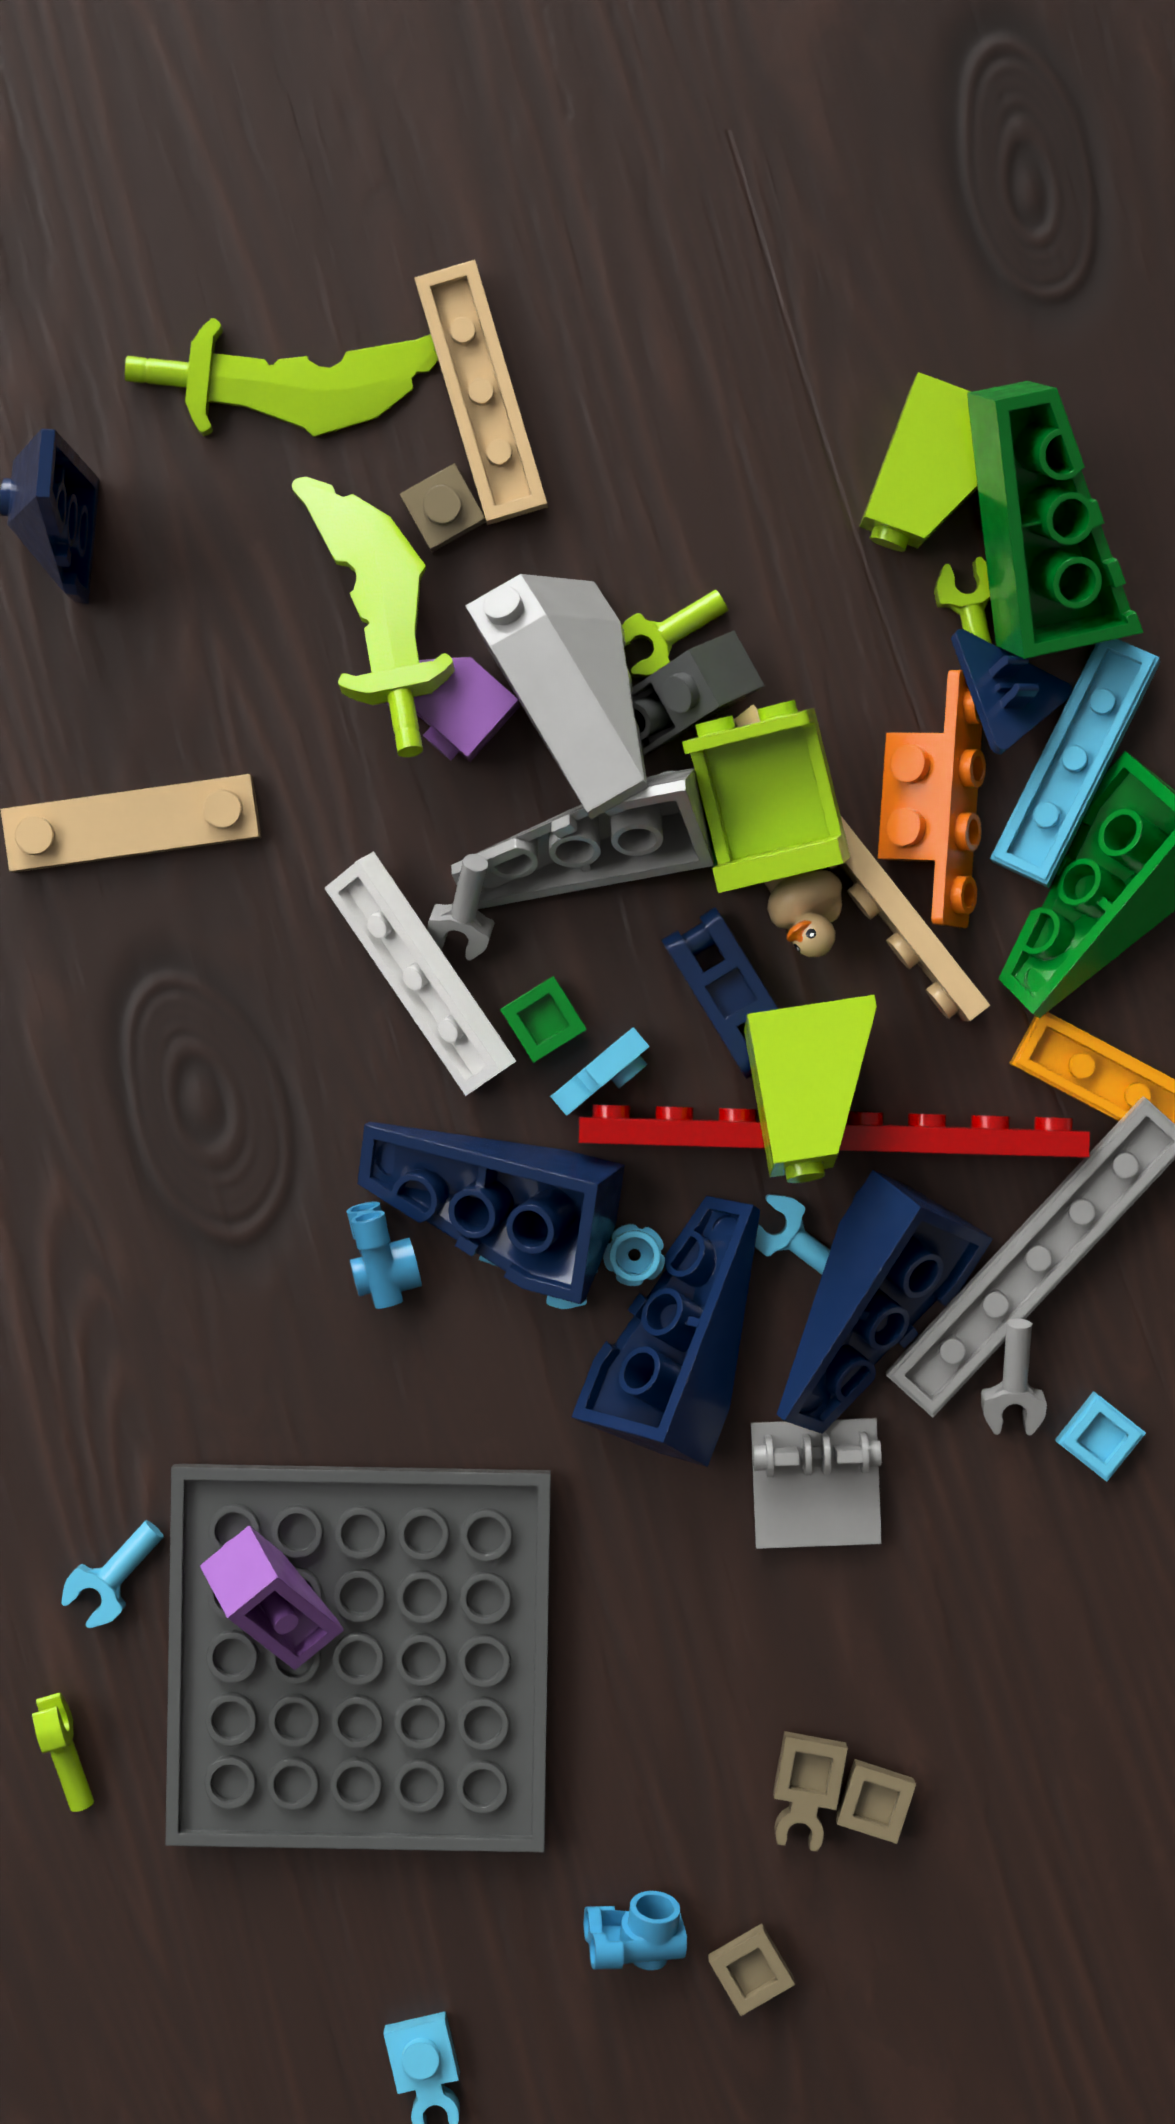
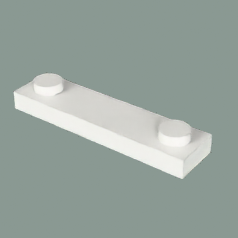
M374 851L357 860L325 887L335 905L465 1096L516 1062L500 1035L491 1025Z

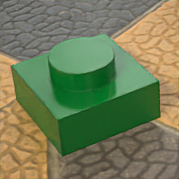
M554 976L500 1009L533 1063L587 1030Z

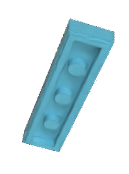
M1119 639L1096 643L990 857L993 863L1047 888L1050 887L1161 663L1160 657Z

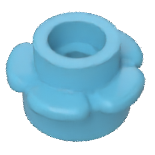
M627 1224L613 1232V1240L611 1243H608L603 1260L606 1268L609 1271H614L617 1281L627 1286H639L643 1283V1280H653L661 1273L665 1264V1257L661 1254L664 1244L656 1231L649 1227L639 1229L635 1224ZM632 1249H638L641 1253L640 1258L636 1261L631 1260L628 1256L629 1251Z

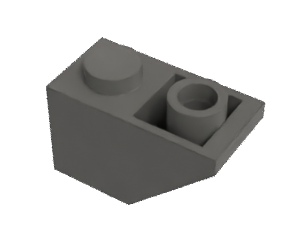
M734 630L687 650L633 687L631 696L635 720L639 726L643 756L696 728V724L707 722L722 714L765 686Z

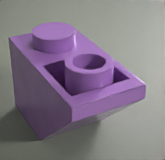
M452 658L455 672L431 694L414 697L417 716L430 726L423 736L450 761L459 752L471 762L516 712L520 704L519 700L473 658ZM435 659L419 660V662L434 661Z

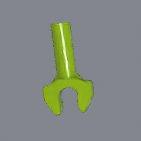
M979 556L972 564L973 576L977 587L975 592L970 594H964L956 588L952 567L950 564H945L940 571L935 585L936 605L939 608L947 607L960 615L964 630L992 644L984 610L990 599L986 561Z
M715 589L662 622L646 620L641 613H636L625 620L622 627L624 629L626 646L638 638L649 640L653 646L652 655L641 660L631 668V676L649 677L670 662L669 654L674 643L728 612L727 605L720 593Z
M61 1692L36 1699L39 1712L32 1713L41 1752H50L70 1811H83L93 1805L94 1799L73 1742V1717L69 1706Z

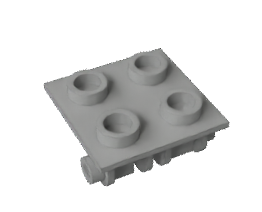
M877 1418L836 1419L823 1434L785 1421L751 1423L756 1549L882 1544L879 1466L882 1463L881 1443L877 1437Z

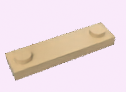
M471 260L414 277L487 525L548 508L476 261Z
M251 774L0 809L9 871L13 873L262 838L254 780Z

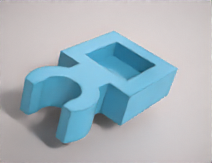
M632 1027L550 1097L567 1116L610 1079L619 1089L647 1065L640 1054L650 1046Z
M446 2011L385 2025L383 2034L397 2094L416 2091L417 2096L414 2099L411 2114L412 2124H427V2116L424 2111L433 2105L441 2106L445 2109L449 2124H458L460 2115L459 2100L456 2094L444 2085L445 2083L458 2081L460 2075Z

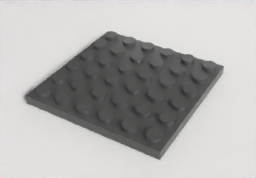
M174 1464L171 1467L165 1846L544 1852L551 1470ZM247 1526H251L286 1556L344 1629L343 1632L296 1670L226 1617L200 1568L203 1562Z

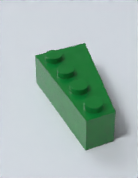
M1023 381L968 392L967 399L996 646L1026 659L1144 633L1137 612L1131 610L1122 586L1126 584L1119 561L1112 557L1101 526L1105 522L1097 500L1091 498L1082 473V469L1085 466L1058 389L1031 381Z

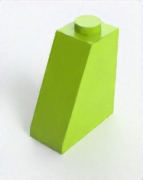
M917 373L859 526L872 531L869 539L874 543L900 552H904L907 545L919 548L978 489L967 393L971 391L923 373Z
M875 995L747 1014L744 1034L770 1177L786 1175L788 1183H803L820 1179L825 1176L824 1169L833 1168L839 1153L877 1008Z

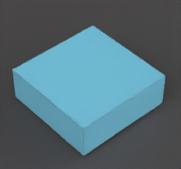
M1093 1391L1056 1437L1055 1441L1107 1482L1146 1432Z

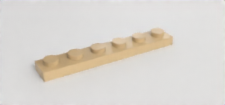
M754 704L734 719L735 727L760 721ZM841 816L851 858L844 864H840V866L854 883L847 890L848 894L868 919L871 920L879 914L890 928L893 935L886 939V941L900 961L909 970L918 964L933 984L926 988L925 991L943 1015L950 1019L957 1013L962 1021H971L988 1008L990 1004ZM831 866V867H828V868H829L830 870H832V869H834L836 866Z

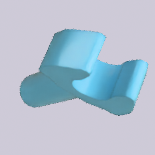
M767 1194L765 1196L766 1201L775 1210L784 1215L785 1226L779 1233L770 1234L758 1224L755 1247L765 1256H771L775 1251L790 1250L822 1275L830 1249L805 1231L802 1220L806 1210L804 1205L790 1196Z
M145 1520L103 1567L92 1569L84 1564H80L66 1579L61 1601L62 1605H69L81 1594L83 1589L94 1588L100 1593L102 1602L101 1606L96 1608L87 1620L86 1627L93 1628L113 1621L126 1606V1602L120 1594L122 1582L164 1538L163 1533L153 1523Z

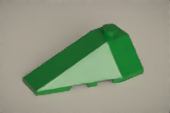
M1126 751L1122 753L1105 774L1081 822L1078 833L1055 875L1054 883L1042 907L1030 912L998 978L1033 1015L1041 1018L1175 911V789Z

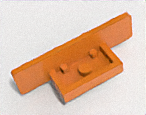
M950 670L948 672L944 733H886L878 859L935 862L931 921L935 925L954 928H967L969 925V914L973 912L976 906L977 886L972 877L973 855L981 840V821L976 814L978 788L983 784L986 773L985 757L981 751L982 724L963 670Z

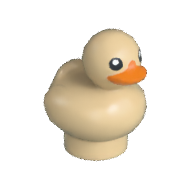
M819 869L764 882L771 893L767 906L770 919L777 927L790 929L787 933V940L793 942L794 947L807 957H821L828 953L835 942L836 932L832 922L837 920L842 909V884L840 879L828 870Z

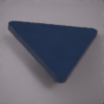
M958 629L952 635L953 647L963 670L990 749L994 753L1003 754L1071 696L1073 689L1069 683L1030 664L1029 658L1023 659L1019 656H1014L964 629Z

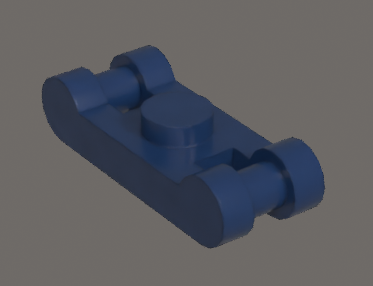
M714 907L699 916L700 924L682 935L676 930L661 939L719 1034L745 1079H748L752 1074L747 1045L737 1026L746 1021L747 1014L776 1010L778 1008L724 919ZM715 944L724 961L703 972L694 956Z

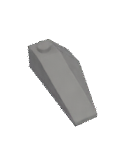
M519 574L465 605L490 654L590 819L597 817L647 788L648 784L639 726L635 720L631 692H633L632 680L627 668L624 646H626L624 629L594 581Z
M694 768L680 771H665L658 775L646 777L647 788L593 819H590L584 807L580 804L476 853L483 856L488 862L478 909L714 866L712 839ZM463 860L451 865L452 877L456 885L458 884Z

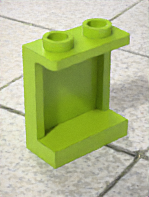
M795 700L757 709L759 722L735 727L733 715L696 724L698 737L682 741L684 753H690L718 863V865L712 868L718 893L844 864L851 858L815 708L798 712Z

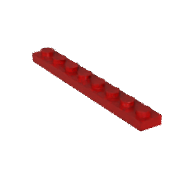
M592 1104V1116L579 1117V1143L765 1148L760 1121H756L757 1109L719 1108L718 1120L693 1119L694 1107L656 1106L655 1118L630 1117V1105ZM849 1111L839 1150L1089 1157L1090 1132L1073 1130V1118L1035 1117L1034 1129L1009 1128L1010 1116L971 1115V1127L946 1126V1114L908 1113V1125H883V1113Z

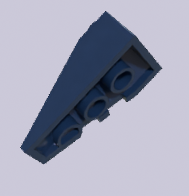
M42 428L13 460L11 478H3L0 488V513L2 516L8 517L7 525L63 592L76 603L89 604L100 479L55 429Z
M368 1122L364 1124L357 1184L418 1223L427 1221L457 1240L455 1246L468 1255L474 1256L479 1254L506 1271L504 1277L520 1288L582 1304L586 1300L616 1225L625 1165L563 1149Z
M873 1170L864 1185L856 1192L852 1204L839 1222L777 1415L785 1422L823 1434L874 1381L876 1374L874 1365L889 1349L897 1343L905 1349L918 1335V1332L913 1327L915 1322L936 1301L945 1307L956 1296L993 1238L914 1188Z
M710 1196L704 1198L664 1256L666 1270L647 1297L641 1293L637 1295L628 1308V1311L634 1315L615 1344L612 1345L606 1341L593 1359L571 1416L572 1418L657 1453L708 1467L731 1405L760 1217L759 1208L750 1204Z

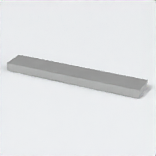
M1142 1096L1089 1153V1157H1085L886 1370V1376L933 1418L1006 1340L1007 1321L1015 1318L1026 1319L1175 1160V1124L1147 1098Z

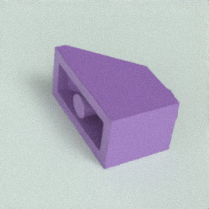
M247 1526L233 1539L226 1542L221 1549L200 1565L226 1617L294 1670L344 1631L337 1618L286 1556L251 1526Z

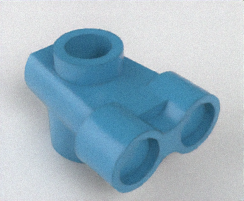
M365 1202L350 1207L346 1212L353 1239H355L361 1257L349 1260L358 1295L371 1294L376 1309L402 1303V1291L422 1286L410 1238L390 1242L388 1224L380 1202Z
M644 1891L638 1893L631 1899L629 1911L615 1910V1906H587L584 1909L585 1941L589 1943L590 1962L593 1970L622 1969L623 1964L633 1963L644 1970H658L666 1965L667 1960L682 1959L686 1956L687 1934L680 1913V1905L675 1898L664 1892Z

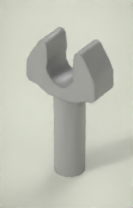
M469 854L464 857L453 904H435L427 926L428 932L441 950L449 931L455 930L464 933L469 940L465 954L467 960L474 959L486 950L495 924L492 919L487 918L478 911L488 868L487 860L478 854Z
M1015 1318L1007 1321L1003 1380L998 1385L984 1388L981 1391V1407L984 1417L996 1435L1001 1433L1003 1424L1002 1413L1009 1405L1018 1404L1023 1406L1022 1418L1027 1435H1032L1046 1416L1047 1402L1044 1392L1040 1389L1032 1388L1028 1383L1032 1323L1025 1319Z

